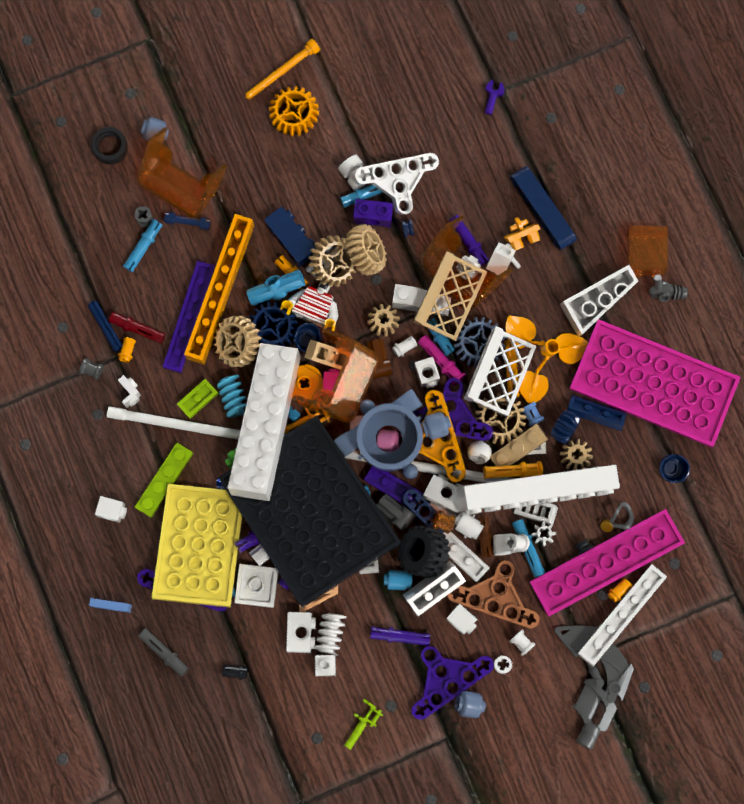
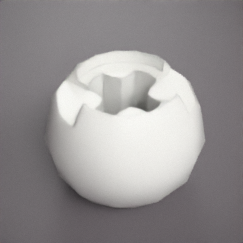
M477 440L470 444L467 455L469 459L476 462L475 464H484L490 459L492 450L488 444Z

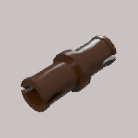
M477 518L480 524L484 526L477 537V541L480 542L481 558H485V556L487 558L493 557L491 539L493 538L492 534H490L489 518Z

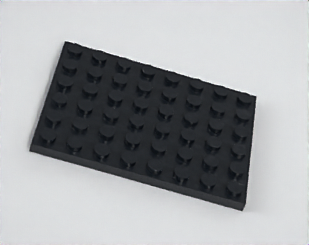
M317 415L284 435L270 501L231 495L228 490V484L232 469L218 477L301 608L401 545V541Z

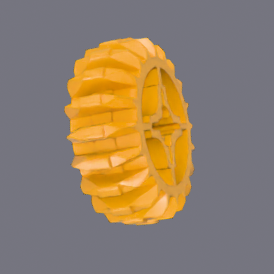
M295 86L294 91L287 87V92H284L282 89L280 90L281 96L275 94V100H271L272 106L269 107V112H271L269 117L273 120L272 125L277 126L278 131L283 129L284 135L289 131L290 136L293 137L294 132H297L298 136H300L302 130L308 133L307 127L313 129V123L318 121L316 116H319V111L317 110L319 106L315 103L316 98L311 97L310 91L305 94L304 88L298 91V87ZM286 103L287 108L283 111V114L279 115L281 106ZM309 108V113L303 120L301 114L305 112V109Z

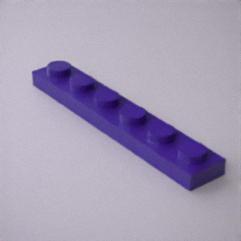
M201 261L196 263L163 364L164 369L182 374L186 362L184 353L216 267L214 265Z

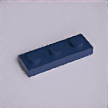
M574 395L571 396L567 408L568 411H572L580 418L622 431L627 414Z

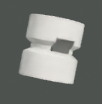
M358 155L349 157L338 168L342 176L348 178V184L353 190L360 189L366 185H358L352 179L353 171L364 165ZM369 173L359 174L358 178H364L370 175Z

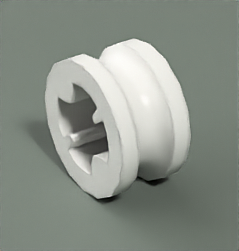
M507 656L498 657L494 662L495 670L501 674L509 672L512 668L511 659ZM502 659H505V663H508V667H505L504 670H500V666H497V663L501 662Z

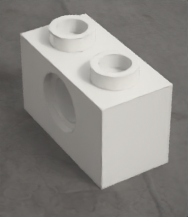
M433 475L423 494V498L457 515L459 507L456 489L464 486L458 483L455 485L449 483V479L443 475ZM449 489L452 495L449 498H444L441 495V491Z
M288 612L287 653H311V649H315V637L311 636L312 629L316 627V617H312V613ZM300 627L307 630V635L304 638L296 636V631Z

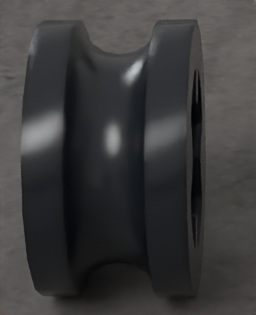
M589 538L574 546V548L578 549V555L594 547L593 544L589 543Z

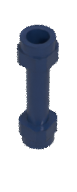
M166 212L164 223L170 225L180 223L199 226L201 230H209L211 219L206 217L196 219L177 216L175 212Z

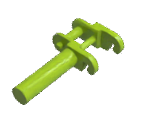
M365 699L362 701L371 706L364 718L355 713L353 714L360 721L344 745L350 750L366 727L367 721L371 723L369 726L372 727L374 725L376 727L375 722L379 716H383L381 710H375L376 707ZM372 711L376 712L372 721L368 720Z

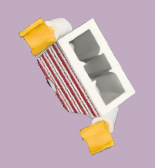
M320 281L317 289L308 286L307 289L300 290L288 300L282 302L280 310L286 308L287 315L292 310V314H295L296 317L323 328L324 331L327 327L332 328V332L335 331L338 309L337 304L333 301V296L327 294L330 288L328 282L323 285Z

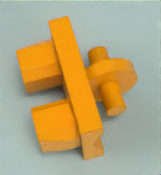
M518 217L514 218V224L509 226L510 231L516 229L518 231L504 236L505 242H508L512 249L519 250L524 247L521 240L524 236H527L529 244L539 241V224L534 223L523 228V226L528 224L527 219L520 221Z

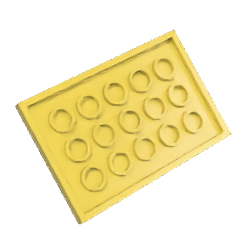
M168 484L152 599L231 608L238 547L236 548L234 542L240 539L242 514L226 490Z

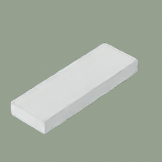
M446 528L443 533L446 535L445 539L449 541L448 547H450V552L448 555H450V559L477 582L490 567Z

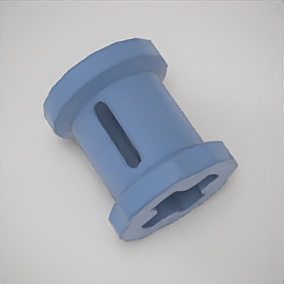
M536 402L525 406L522 412L526 415L529 427L544 420V417L539 414L536 408Z

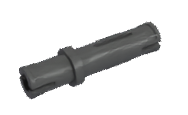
M145 628L138 637L164 661L166 666L169 665L181 677L188 671L189 668L177 657V654L175 652L172 653L149 630ZM151 640L162 650V652L151 642Z

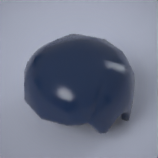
M304 323L294 331L293 341L299 351L306 352L310 340L321 343L320 328L313 323Z
M670 454L662 458L658 470L661 477L667 482L679 483L689 476L690 465L683 456Z

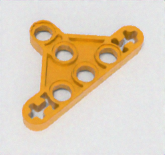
M438 390L429 391L425 396L428 409L426 416L442 412L445 417H449L451 422L443 394ZM433 394L439 397V399L436 400L437 406L442 405V409H436L433 411L432 408L436 407L435 402L430 401V399L433 398ZM451 422L452 427L448 428L451 435L449 441L445 442L438 438L432 440L433 443L430 447H426L422 442L419 453L445 466L448 478L453 482H460L466 477V469ZM421 424L422 431H423V439H424V437H426V435H425L423 426H422V424ZM449 449H453L456 452L454 460H449L446 456ZM459 462V464L455 465L456 469L461 471L459 478L452 475L455 472L454 466H449V463Z

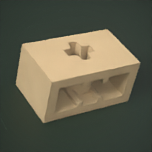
M310 340L304 358L346 371L352 353Z

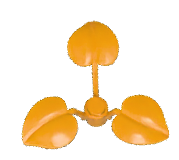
M511 315L506 320V333L533 345H541V353L544 356L543 361L536 369L535 374L531 371H526L519 388L520 394L527 403L538 402L548 390V379L544 375H538L547 360L558 353L560 360L564 363L575 364L583 357L588 341L570 333L561 334L556 340L550 339L547 342L531 341L536 336V327L532 321L524 317Z

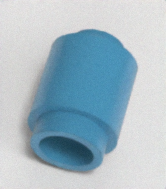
M388 570V574L384 573L383 584L387 585L389 590L406 591V589H411L412 574L406 571Z

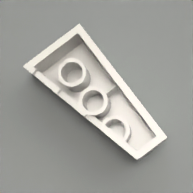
M630 265L560 303L578 337L587 331L638 282Z

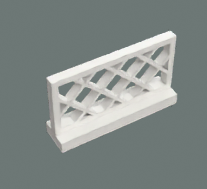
M497 326L493 328L464 399L469 402L473 401L504 416H509L536 345L506 333ZM503 337L510 339L513 347L504 350L501 344ZM520 346L530 348L528 356L521 358L517 348ZM514 349L518 360L509 363L505 352ZM502 354L505 365L497 368L494 358ZM519 362L522 368L521 373L514 376L510 365ZM507 367L511 377L502 380L498 370ZM495 371L499 382L489 385L487 376ZM512 379L515 388L507 393L503 382ZM500 384L504 395L495 398L491 387ZM488 389L491 400L485 402L478 399L481 391ZM506 398L508 403L506 410L498 407L497 399Z

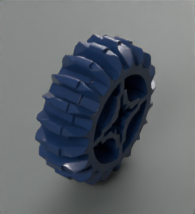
M267 302L266 308H264L263 304H260V311L255 308L254 313L256 316L251 314L249 316L252 320L251 323L256 324L255 329H257L258 323L263 317L266 321V324L261 327L257 335L260 337L272 335L276 339L275 341H269L261 337L258 343L284 347L286 343L291 346L292 342L289 338L293 339V333L297 329L294 326L298 325V321L294 320L296 315H287V309L285 310V308L280 310L278 302H274V306ZM270 314H279L284 318L274 319ZM269 321L276 327V333L270 328ZM288 323V330L281 337L279 331L284 327V324Z

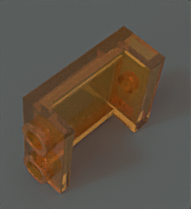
M630 225L627 230V238H629L628 265H630L636 277H643V275H651L653 278L656 275H661L662 277L668 271V227Z

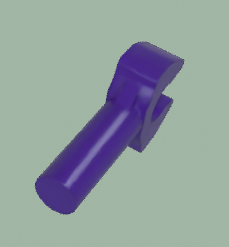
M493 80L486 85L485 92L489 94L485 109L486 115H492L496 98L503 96L504 86L502 82L498 90L492 89Z

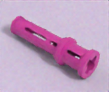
M427 335L418 341V344L439 365L442 374H446L449 379L456 378L461 381L466 377V374L462 373L455 366L456 363L449 360ZM452 382L453 386L459 384L458 382Z

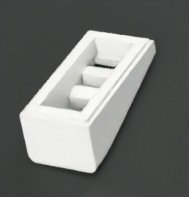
M539 501V504L535 505L533 513L530 514L531 506H527L525 512H523L521 503L520 507L515 508L514 514L553 525L558 507L550 503L541 504V501ZM540 506L543 507L541 515L537 516ZM547 509H550L549 516L547 519L545 518Z

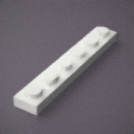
M651 564L579 651L578 655L593 667L667 576Z

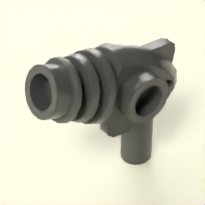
M661 275L654 277L655 285L649 288L651 298H658L662 302L669 301L670 299H686L688 294L686 287L662 281Z

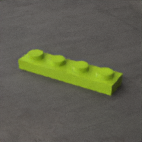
M176 443L137 502L135 508L152 518L166 497L168 484L176 482L194 453Z

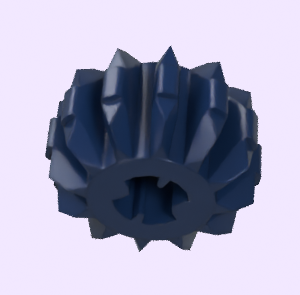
M563 411L551 431V436L558 442L564 444L569 442L580 423V417L572 411Z

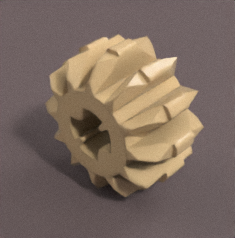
M380 304V310L374 307V313L368 314V317L371 318L368 320V325H373L370 330L371 332L377 330V336L384 332V336L387 337V331L394 334L393 328L399 327L397 321L400 320V317L395 316L397 313L396 309L390 312V305L384 309L383 304ZM380 318H387V323L385 321V324H382Z
M577 439L575 445L572 440H569V446L563 445L562 448L565 451L560 452V456L566 457L561 460V463L568 462L565 467L566 469L573 466V471H575L577 467L582 470L585 469L584 465L590 466L591 463L588 460H591L593 455L587 454L592 451V448H584L587 442L580 445V439ZM575 451L579 452L578 455H581L578 460L574 459L575 456L572 457Z

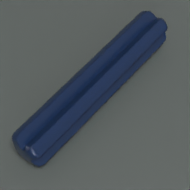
M92 301L88 304V308L115 352L121 350L122 343L97 301Z

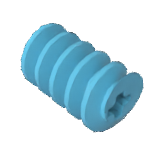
M239 375L222 378L217 384L218 389H222L219 392L220 396H224L221 399L222 403H227L224 409L228 411L226 416L229 418L245 414L244 409L247 403L242 404V401L246 399V396H240L244 390L237 389L241 382H235Z

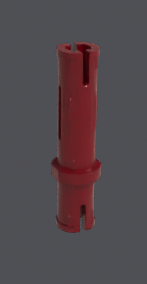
M115 312L111 313L108 321L124 328L126 332H134L160 344L163 343L166 333L134 321L132 317L127 318Z

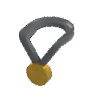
M626 502L619 503L611 520L606 519L602 521L601 529L605 532H611L613 527L630 529L634 521V514L629 504ZM624 507L629 515L626 524L613 523L621 508Z

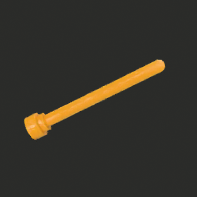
M311 38L306 42L302 51L249 90L245 97L251 99L306 56L318 53L320 51L318 44Z

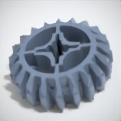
M474 317V323L469 319L466 320L467 326L463 324L462 330H460L455 341L459 343L454 344V348L459 349L456 355L463 354L460 360L463 362L465 359H468V366H470L471 362H474V368L477 367L481 351L485 348L488 340L484 335V330L491 333L493 328L498 327L497 323L491 326V319L485 323L484 317L481 318V322H478L477 317ZM478 329V333L475 336L465 337L471 330ZM481 335V343L484 344H481L478 351L477 339ZM464 343L474 348V355L467 351ZM495 356L494 361H498V356Z

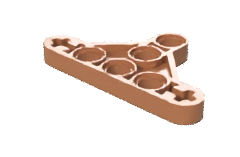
M509 561L500 562L493 577L470 588L457 587L456 589H459V593L465 595V591L469 592L466 597V603L461 602L463 600L462 597L453 599L452 594L449 593L447 595L448 599L453 603L461 604L464 607L525 628H534L539 623V615L523 607L511 583L514 565ZM507 564L510 566L511 572L509 575L501 574L500 567ZM496 583L504 585L505 590L503 593L497 594L494 591ZM471 595H477L480 598V603L477 606H472L469 603ZM489 602H497L499 608L496 612L488 610ZM508 608L516 609V618L510 619L507 617L506 611ZM521 610L524 611L523 616L529 617L532 614L533 619L536 620L535 623L532 622L528 625V621L525 619H521V622H518Z

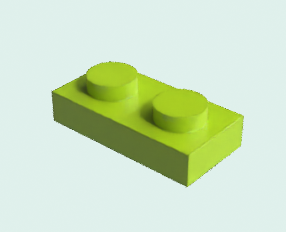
M204 379L177 405L191 419L219 393Z

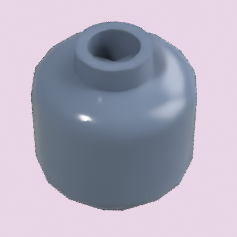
M150 117L148 120H144L140 134H143L144 140L160 144L162 139L166 140L169 129H166L165 121Z
M442 412L427 415L424 418V422H422L426 437H430L432 440L447 436L449 434L448 428L452 427L449 417H444Z
M463 691L460 695H457L455 710L458 711L460 716L475 719L480 716L481 712L485 711L486 703L483 701L481 694Z

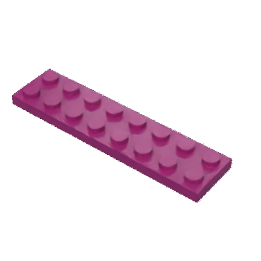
M665 509L529 583L549 617L685 544L668 511Z

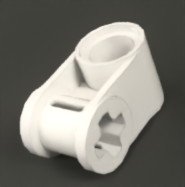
M509 533L492 536L494 555H510L511 553L524 552L529 548L530 541L525 534L515 535Z

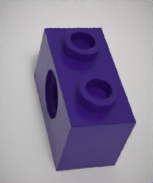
M355 200L354 224L391 228L393 203Z

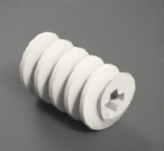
M334 613L322 614L321 617L326 621L320 622L319 625L324 629L318 630V633L323 637L316 638V641L321 643V645H316L315 649L322 653L338 656V654L333 652L340 649L335 642L342 641L337 635L343 634V631L338 628L345 626L340 619L347 617Z

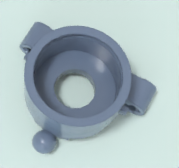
M413 389L404 393L391 404H382L375 407L373 401L364 400L360 404V410L365 415L359 425L336 438L334 442L344 457L358 449L361 454L358 456L359 460L363 458L368 464L381 471H398L403 469V475L408 479H413L417 476L418 469L411 463L417 457L423 442V431L419 422L421 418L420 416L416 417L413 412L423 406ZM393 426L401 432L402 444L397 450L385 452L378 447L376 434L382 427Z

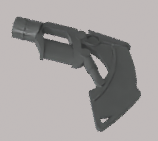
M561 626L556 627L554 632L572 655L578 657L579 651L599 627ZM562 630H569L564 635H562V633L560 632ZM613 643L600 658L606 672V690L601 689L604 681L595 665L592 667L586 662L592 679H585V686L576 705L573 704V708L578 712L584 724L576 743L589 750L593 749L600 732L607 731L617 710L614 704L616 696L623 701L634 670L632 664L630 663L629 665L622 653ZM601 700L605 707V712L598 726L591 722V719Z

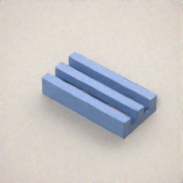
M90 598L89 606L94 608L131 613L132 605L127 603Z

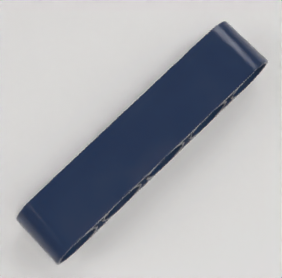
M525 166L510 175L513 185L555 246L561 251L575 242L577 239L574 232L529 167Z

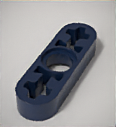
M407 489L402 493V503L425 527L434 529L435 524L429 520L432 518L434 521H440V529L435 528L436 530L441 531V533L446 530V520L419 492ZM414 494L413 499L419 504L415 505L414 502H407L409 499L407 495ZM422 506H426L429 510L426 517H422L419 514Z

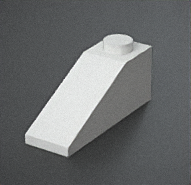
M395 284L392 308L418 312L427 290ZM445 296L437 298L436 305L438 310L448 306ZM449 309L440 311V315L448 316Z

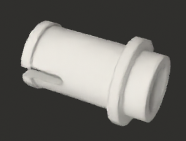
M410 336L399 344L395 343L392 350L396 357H403L404 353L417 347V343Z

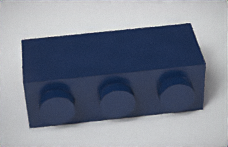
M281 206L266 217L264 222L295 264L301 267L310 260L309 256H313L310 250L316 248L315 242L311 238L307 239L304 235L306 233L304 228L300 224L296 225L293 221V214L288 209L285 211Z

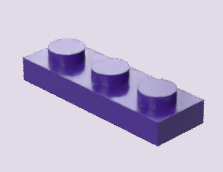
M373 466L364 479L366 483L403 504L401 495L407 489L416 490L423 496L422 492L387 471L378 470ZM410 494L407 495L408 498H409V499L407 500V502L411 501V502H414L415 505L418 504V502H416V501L413 499L414 494H413V495H410Z

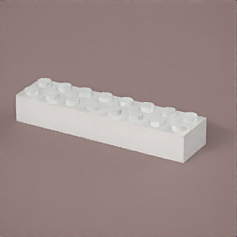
M260 343L228 484V490L233 496L270 501L301 358L298 348Z
M616 465L469 485L456 489L459 512L472 515L481 513V509H484V512L501 510V506H503V510L520 507L521 503L522 507L539 504V501H541V504L557 502V498H559L560 502L577 499L576 495H578V499L595 496V493L597 496L614 493V489L620 488L617 467Z

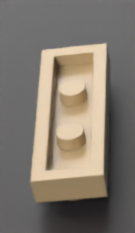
M535 424L491 455L490 458L495 466H511L545 443L548 438L539 425Z

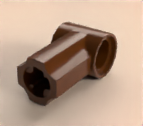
M383 339L367 342L373 378L377 379L393 375Z

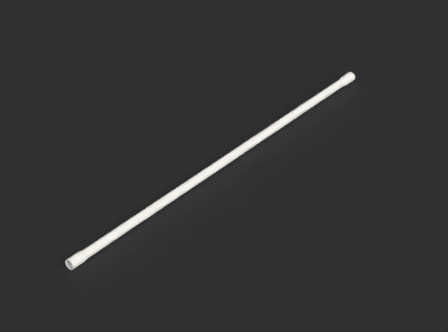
M110 406L107 411V418L141 422L238 440L241 431L133 412ZM356 450L345 457L346 459L366 462L363 458L358 459V456L361 454ZM419 461L411 463L420 472L447 476L445 466ZM455 468V472L452 475L459 478L461 471ZM466 470V477L464 479L491 483L516 478L484 479L482 472Z

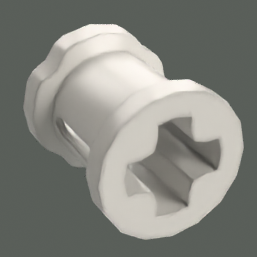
M523 630L510 640V643H514L521 651L522 656L535 646V643H531L524 635Z

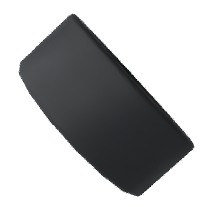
M105 127L98 130L92 137V151L98 161L103 164H117L127 155V140L120 130L113 127ZM108 136L118 138L121 145L119 151L111 156L103 155L99 150L100 141Z

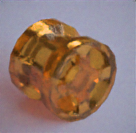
M439 510L433 520V528L436 530L442 529L444 533L449 534L454 526L455 516L452 514L446 515L444 511Z

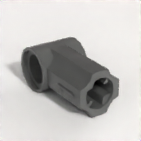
M387 494L377 503L379 510L391 519L390 521L402 532L416 518L410 510L400 506Z

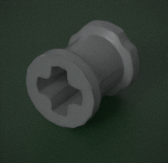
M140 206L135 210V219L139 226L148 227L153 219L150 209Z
M85 358L79 373L90 375L98 381L103 372L104 365L90 362L88 358Z

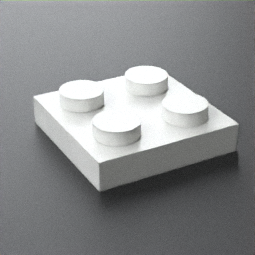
M239 564L235 603L274 608L278 570L270 567Z

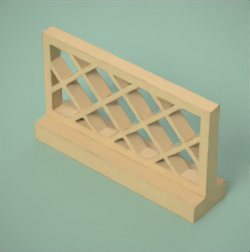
M447 251L441 260L413 322L456 341L487 271ZM454 261L462 265L464 272L454 275L452 270ZM476 271L482 275L479 281L471 283L468 273ZM465 274L469 285L459 288L455 277ZM453 279L456 289L446 292L444 287L445 281ZM470 287L472 292L471 298L463 300L460 290ZM457 291L461 302L451 305L447 295ZM445 296L448 306L438 310L436 300L439 297ZM462 304L464 314L455 318L452 307ZM449 309L453 319L443 322L439 312ZM437 313L440 324L433 326L426 323L429 315ZM454 321L456 326L454 335L446 332L444 324Z

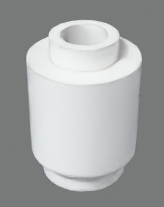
M465 513L463 516L459 514L454 522V525H456L455 530L470 539H477L484 527L480 524V521Z

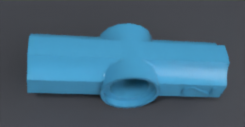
M299 270L281 277L273 275L266 279L263 284L248 289V299L253 306L270 299L277 301L284 298L288 292L305 286V280Z

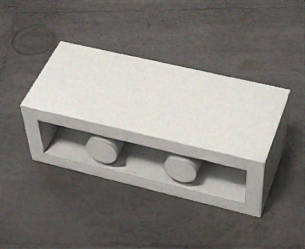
M448 561L447 566L443 567L441 573H437L435 577L425 578L403 594V596L419 616L466 580L451 561Z

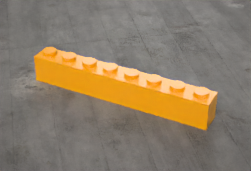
M237 214L234 215L184 353L187 360L205 365L214 340L213 337L216 334L215 330L219 326L254 229L253 219Z

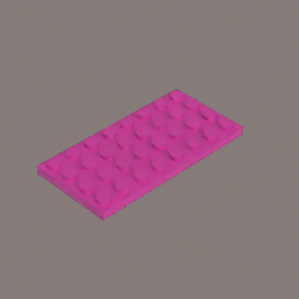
M598 319L569 390L713 448L741 377Z

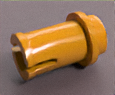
M124 337L121 352L118 353V360L129 363L133 357L131 355L136 340Z
M623 578L613 590H609L608 597L615 603L617 601L620 602L622 600L621 597L633 586L627 579Z

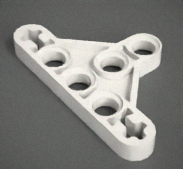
M428 153L364 166L353 171L352 179L358 185L371 183L392 198L394 210L398 214H408L413 208L411 193L423 173L436 169L439 160L435 154ZM411 160L416 162V169L414 171L409 168ZM432 160L431 164L422 165V161ZM393 164L399 166L400 171L398 174L392 172ZM377 167H380L383 171L380 178L375 175ZM369 173L370 175L368 177L358 178L359 174ZM397 182L403 184V191L401 193L396 191L395 186ZM401 201L407 203L405 211H402L399 207Z

